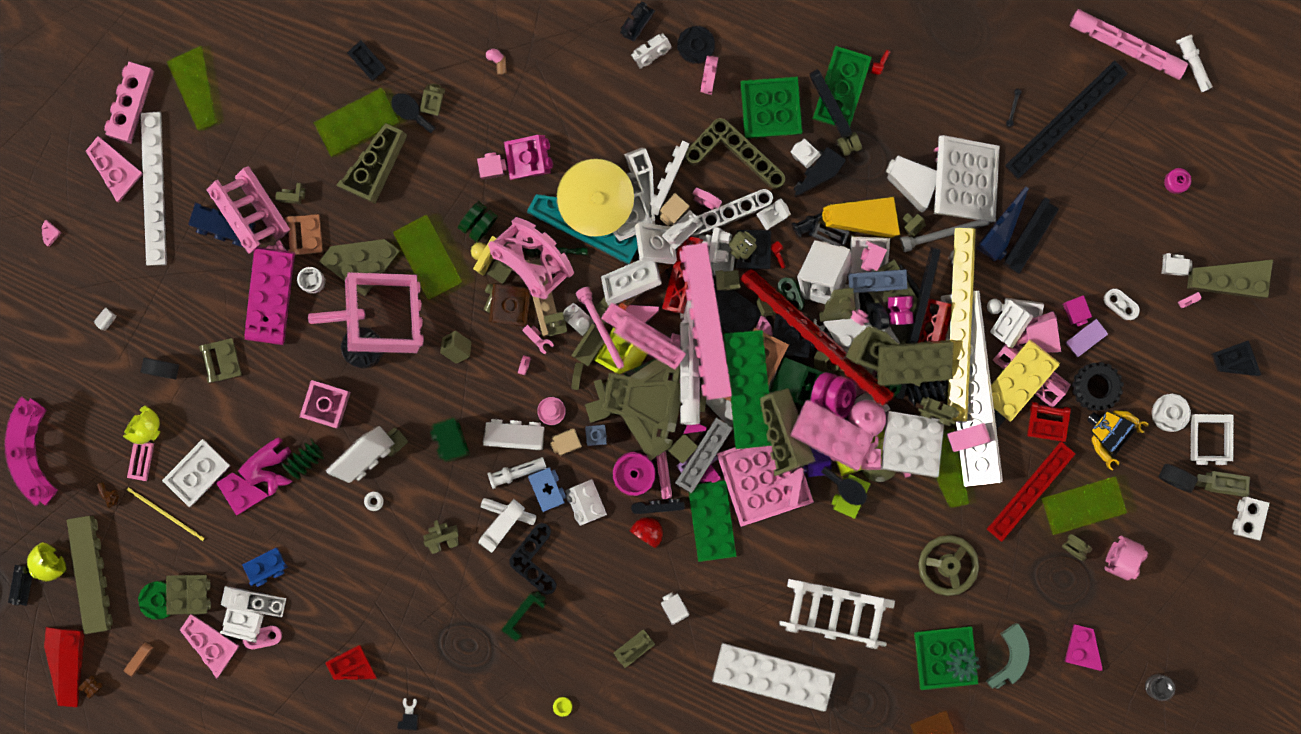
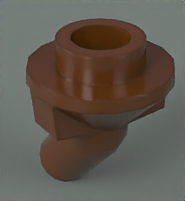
M104 482L97 484L100 496L105 500L106 506L108 508L115 506L119 500L117 490L108 492Z

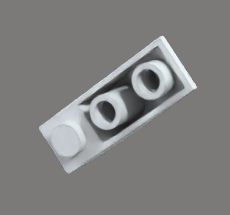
M225 586L221 605L231 609L282 617L286 598Z

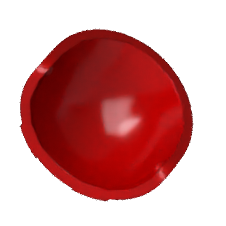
M652 517L640 518L629 530L654 548L658 547L663 537L661 524Z

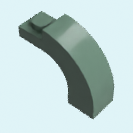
M1014 623L1000 633L1009 647L1010 656L1007 665L986 680L990 688H1000L1006 683V679L1012 684L1015 683L1027 667L1029 644L1025 633L1018 623Z

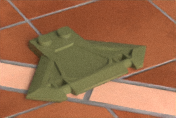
M658 359L630 377L609 373L601 411L622 416L650 461L672 447L673 440L667 439L668 433L675 432L681 404L680 364L675 370ZM669 373H673L672 381L668 380ZM657 429L661 430L660 437H656Z

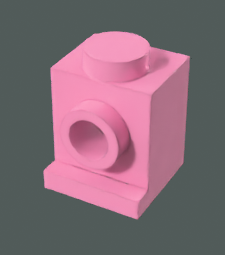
M866 241L865 244L868 248L864 249L861 254V268L869 272L872 269L878 271L887 250Z

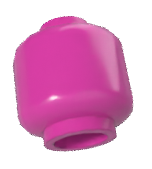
M1182 168L1171 170L1164 179L1165 187L1173 194L1185 192L1191 185L1189 172Z

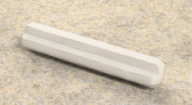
M484 498L481 503V508L498 514L507 506ZM523 511L517 520L534 525L536 515Z

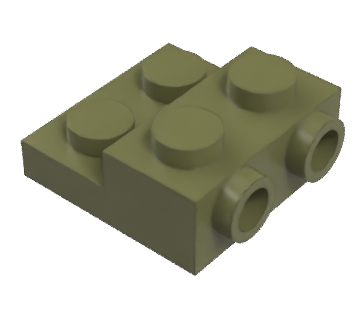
M206 575L166 576V614H207V610L211 608L210 598H207V590H210V579H206Z

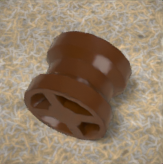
M91 675L78 689L84 691L87 697L91 699L99 692L103 684L98 683L95 677Z

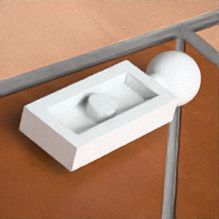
M1005 298L1004 304L998 299H991L987 304V309L990 313L998 314L1000 311H1004L1009 301L1012 300L1028 311L1029 314L1033 315V318L1041 316L1044 308V303Z

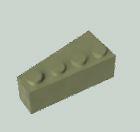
M385 123L370 142L368 148L361 153L356 163L349 168L347 174L336 186L376 204L407 134Z
M1273 260L1193 268L1189 272L1187 289L1257 299L1268 298Z
M789 388L760 398L764 423L768 424L769 428L767 439L772 444L771 460H775L776 469L773 470L774 476L815 462L810 446L791 436L799 415Z

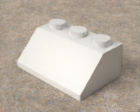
M491 419V423L486 422L483 443L485 446L543 450L545 427H541V423L529 422V426L521 425L522 421H510V424H502L503 420Z
M378 426L362 436L326 472L348 483L355 479L359 481L367 474L365 470L368 468L371 470L379 463L377 459L380 456L384 458L391 452L389 448L394 442Z

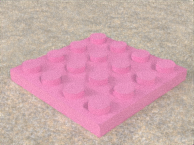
M772 446L744 449L732 448L716 454L741 527L814 503L803 471L797 507L789 506V501H786L787 490H791L792 486L777 483L795 470L774 476L773 470L776 469L775 460H771L770 452H773Z

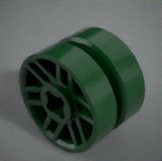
M480 201L472 206L458 225V229L464 234H467L472 229L469 238L476 243L485 236L498 218V215L492 210L485 213L487 206Z

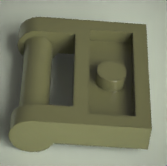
M233 338L199 346L205 361L208 384L242 376ZM212 349L216 351L220 375H215L210 354Z

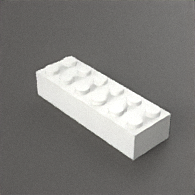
M722 643L712 681L826 711L835 673Z

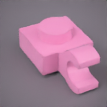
M527 325L522 330L539 347L543 354L547 353L543 349L544 344H549L551 347L554 346L550 340H542L539 337L541 333L534 325L531 328Z

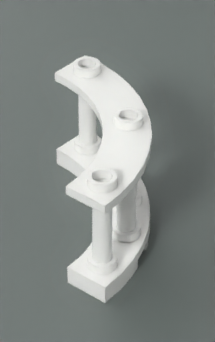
M788 579L787 587L795 588L794 592L796 594L790 623L780 621L779 624L786 626L787 631L798 633V629L818 632L825 634V638L834 640L838 636L867 643L866 647L878 649V645L886 646V642L877 641L883 610L885 611L886 607L894 608L895 601ZM806 591H810L813 598L807 626L797 624L803 594ZM823 594L833 596L832 600H834L828 630L815 627L820 598H823ZM844 598L854 600L855 604L850 634L836 632L840 606ZM866 603L873 604L874 609H876L870 639L857 636L862 609Z

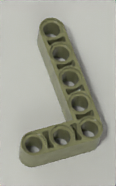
M723 118L713 121L686 151V161L690 165H698L721 141L770 188L780 189L785 182L783 172ZM721 123L726 129L720 133L715 130V126ZM735 136L740 142L738 145H731L729 138ZM703 138H711L712 145L704 146L702 144ZM750 149L754 155L752 158H745L743 151ZM696 151L700 157L697 160H691L689 153ZM764 162L768 168L766 171H759L757 164ZM778 175L782 181L780 184H773L771 177Z

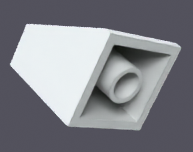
M897 156L895 160L891 159L886 170L889 173L887 178L919 211L924 212L928 207L936 186L937 171Z
M814 241L797 276L804 299L826 304L827 300L831 298L830 295L833 290L844 289L852 263L850 249L844 246L831 245L824 241Z

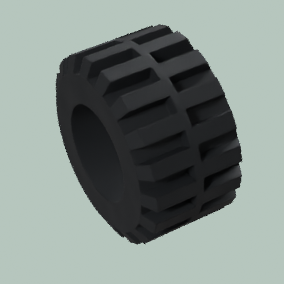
M1095 362L1085 365L1078 370V373L1073 378L1075 380L1072 382V387H1074L1072 392L1076 396L1075 400L1080 402L1083 408L1086 407L1088 410L1095 411L1105 410L1113 407L1120 400L1119 397L1123 394L1122 387H1124V383H1121L1122 376L1118 375V370L1112 368V365L1104 364V362ZM1100 375L1106 380L1108 390L1105 396L1095 398L1089 393L1087 385L1092 376Z

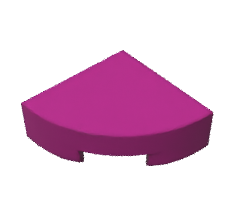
M710 464L700 482L711 481L713 483L721 478Z

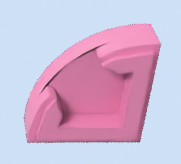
M45 220L42 225V237L44 243L50 247L62 232Z
M1197 292L1178 303L1181 308H1184L1201 300L1202 297Z
M760 316L756 329L763 330L764 333L773 336L769 321L765 317Z
M523 356L518 374H527L531 360L530 357Z

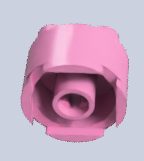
M1119 536L1118 539L1121 540L1118 543L1114 542L1107 554L1106 562L1109 564L1108 567L1105 566V571L1125 580H1130L1131 578L1135 580L1140 572V564L1145 561L1148 552L1144 550L1143 545L1124 536Z

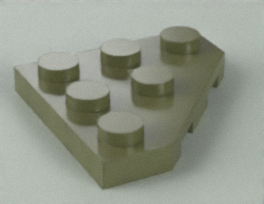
M385 239L331 246L319 262L345 281L348 272L383 274L400 251ZM356 285L358 292L366 297L374 285Z

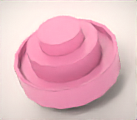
M555 397L543 399L537 409L539 419L547 425L560 423L566 414L563 402Z

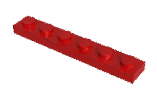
M1060 441L986 530L1002 542L1074 457L1075 453Z

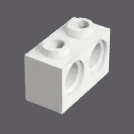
M1243 497L1242 500H1239L1237 511H1239L1238 518H1235L1232 526L1234 534L1260 540L1269 503L1249 497ZM1251 503L1256 507V511L1253 514H1250L1248 511V506ZM1246 522L1251 524V530L1248 533L1243 529Z

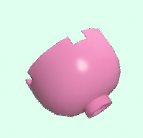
M862 400L852 406L848 415V422L875 437L882 432L886 425V414L879 403L873 400Z

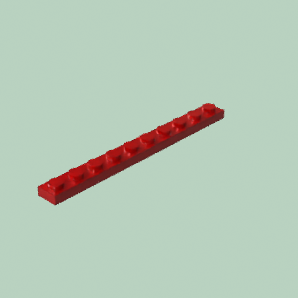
M753 269L742 275L740 280L744 282L748 289L753 290L762 301L772 307L775 313L787 320L790 326L795 327L802 337L813 343L818 351L823 352L833 364L838 365L845 375L856 381L859 387L873 396L876 402L885 405L894 397V393L886 386L879 385L878 379L861 364L847 358V352Z

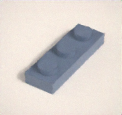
M906 270L848 274L849 288H853L854 293L907 289Z

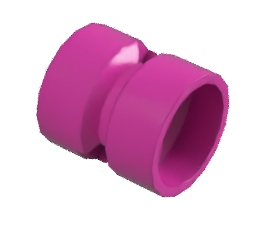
M913 296L888 297V308L891 309V312L888 313L890 318L889 324L914 323L913 312L910 311L913 307Z

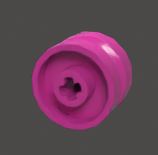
M825 372L817 378L813 386L811 402L844 419L849 415L855 403L856 384L851 378Z
M630 451L617 459L613 468V480L621 492L637 496L651 488L655 480V467L652 460L650 461L645 454ZM635 470L638 474L636 477H632L630 472Z

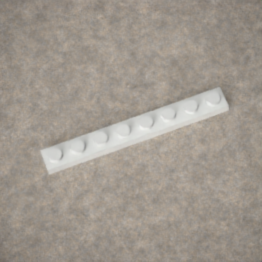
M141 113L146 265H167L161 113Z

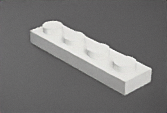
M682 141L680 147H675L672 154L675 157L673 163H668L665 173L668 174L665 179L661 178L657 189H660L658 196L654 194L650 205L653 206L651 213L659 214V210L686 155L689 143Z

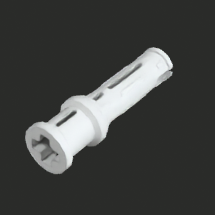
M1191 34L1176 41V43L1180 45L1183 51V58L1188 60L1201 92L1213 88L1198 56L1200 51L1196 49L1192 40L1193 35Z
M543 457L510 469L504 467L501 471L492 474L489 472L487 474L492 489H495L498 485L510 484L513 479L547 468Z

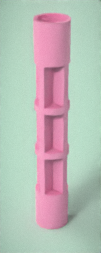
M1080 9L1076 11L1070 23V27L1084 34L1088 32L1089 36L1160 71L1164 69V73L1178 80L1181 79L1188 66L1187 62Z

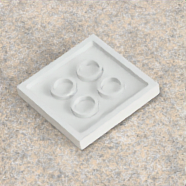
M888 411L886 415L881 469L935 478L939 477L944 424L939 422L940 419H929L922 416Z

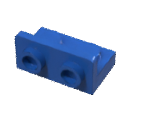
M278 547L242 564L250 580V585L256 584L257 587L267 583L266 578L272 575L274 578L283 575V570L288 568Z

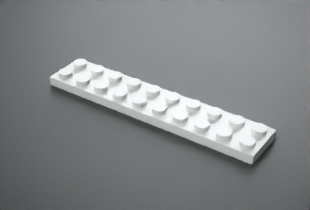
M973 291L967 421H956L958 431L985 423L991 441L960 450L964 486L1003 482L979 291ZM952 294L941 296V301L952 303ZM951 320L946 341L950 340Z

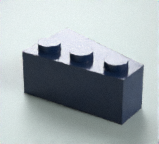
M195 203L188 225L195 228L196 233L207 236V233L214 234V238L225 242L226 239L233 240L232 244L243 247L222 212ZM253 222L248 224V226L254 233L256 223Z

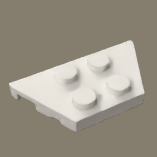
M853 319L824 322L835 342L847 353L853 339L866 327H872L870 322L861 326ZM862 365L871 374L873 373L874 369Z

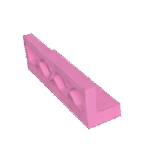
M1005 344L993 361L1005 369L1009 363H1005L1000 357L1005 354L1012 361L1023 346L1015 344L1013 348H1010ZM1053 372L1035 395L1050 407H1054L1067 393L1071 384L1056 372ZM1046 391H1052L1057 397L1052 400L1047 396Z

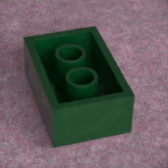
M453 417L432 425L433 429L430 430L433 441L438 442L439 448H436L439 459H443L444 462H451L470 455L457 418Z

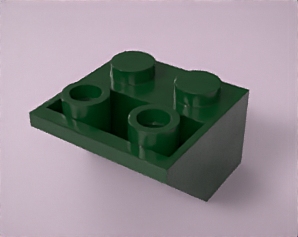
M783 357L769 393L789 388L793 402L804 406L806 401H811L813 386L817 378L824 372Z

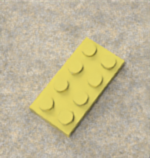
M1029 339L991 384L994 409L1011 422L1060 363Z

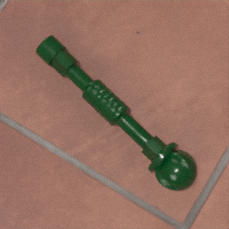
M557 247L561 254L587 255V248L568 249ZM538 248L525 249L526 255L530 258L538 257V254H541Z

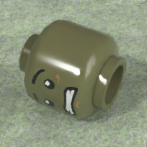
M746 231L744 233L738 232L728 244L731 248L729 253L737 260L740 257L747 259L757 248L755 243L757 240Z

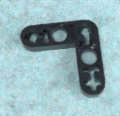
M540 523L535 526L513 553L509 563L512 569L539 591L549 595L556 590V581L531 561L551 535L549 525ZM539 527H546L547 536L542 535L539 538L542 541L541 544L531 538L532 534L535 537L539 534L537 530ZM526 542H534L536 549L533 552L526 551ZM514 557H522L521 562L524 565L527 562L531 564L525 569L524 573L520 571L523 569L522 566H514ZM535 568L538 570L539 574L536 579L528 577L529 569ZM542 574L546 576L543 578L545 582H552V590L548 589L545 591L543 589L545 587L544 584L540 582L538 586L535 583L541 578Z

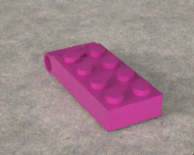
M262 247L254 249L245 340L284 345L295 252Z

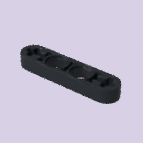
M818 69L809 73L811 81L841 137L845 139L851 136L852 131L822 74Z

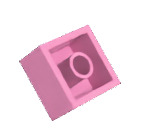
M311 380L300 417L339 429L351 392Z

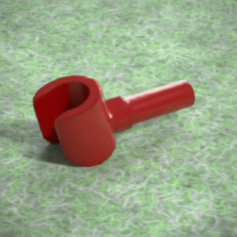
M886 50L880 64L873 63L871 73L877 75L882 73L890 51Z
M776 241L771 245V251L776 255L781 269L786 266L779 252L784 248L780 242Z

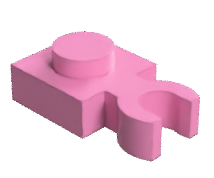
M875 436V442L870 444L861 464V470H881V449H875L879 444L878 436Z

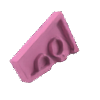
M97 137L86 150L115 200L119 203L143 173L100 137Z
M190 614L180 629L191 646L201 656L204 663L211 669L214 676L218 678L239 648V645L193 614Z

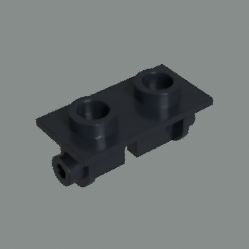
M643 1L640 4L637 3L631 13L634 19L632 20L628 17L620 28L622 36L634 42L651 19L655 10L647 7V4Z
M15 565L8 603L27 606L32 583V576L29 573L28 567Z

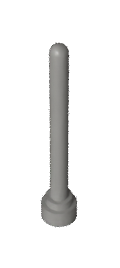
M976 220L915 238L909 236L901 237L900 242L903 251L908 252L915 248V245L955 235V228L976 229L987 226L990 222Z

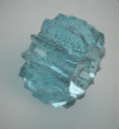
M963 648L962 654L959 649H956L957 656L951 653L949 655L953 658V661L948 660L946 662L952 665L947 670L948 672L955 671L952 677L956 678L959 675L960 681L964 680V675L967 680H971L969 673L976 676L977 673L973 671V668H980V665L974 664L979 658H972L974 655L973 651H970L967 655V648ZM961 660L968 663L965 665V669L959 668Z

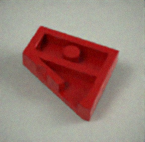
M361 645L325 662L334 680L377 678Z

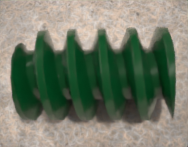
M310 438L311 445L306 442L304 443L306 450L299 447L300 455L292 453L294 460L287 458L288 465L282 463L288 473L298 480L301 479L299 472L305 475L307 474L306 468L311 470L313 468L312 463L316 465L319 463L317 457L320 459L325 458L322 449L312 438Z

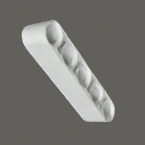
M762 189L725 204L718 209L716 208L697 216L703 225L690 237L712 231L714 227L719 228L767 208L772 203V193L767 189ZM761 194L768 195L769 202L761 203L759 196ZM748 201L752 208L749 211H744L741 208L742 202ZM731 209L734 212V216L726 218L723 215V211ZM708 216H713L716 219V224L710 226L706 223L705 219Z

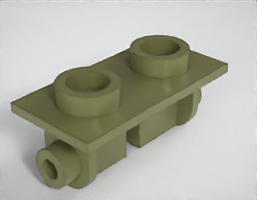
M923 397L920 405L924 407L923 409L918 408L922 412V416L932 419V416L940 419V423L948 426L951 423H956L953 421V417H958L959 411L956 410L957 408L943 404L942 409L939 410V401Z
M643 629L616 650L614 655L626 668L653 647L655 643Z

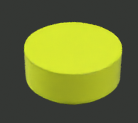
M566 697L557 698L553 704L555 714L561 717L569 715L572 711L570 699Z

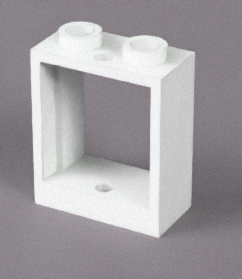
M1191 415V461H1196V465H1208V461H1216V465H1227V461H1233V415ZM1198 423H1224V456H1198Z

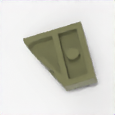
M853 288L833 290L830 295L831 298L825 304V310L819 314L820 322L850 319L853 314L852 311L856 310Z

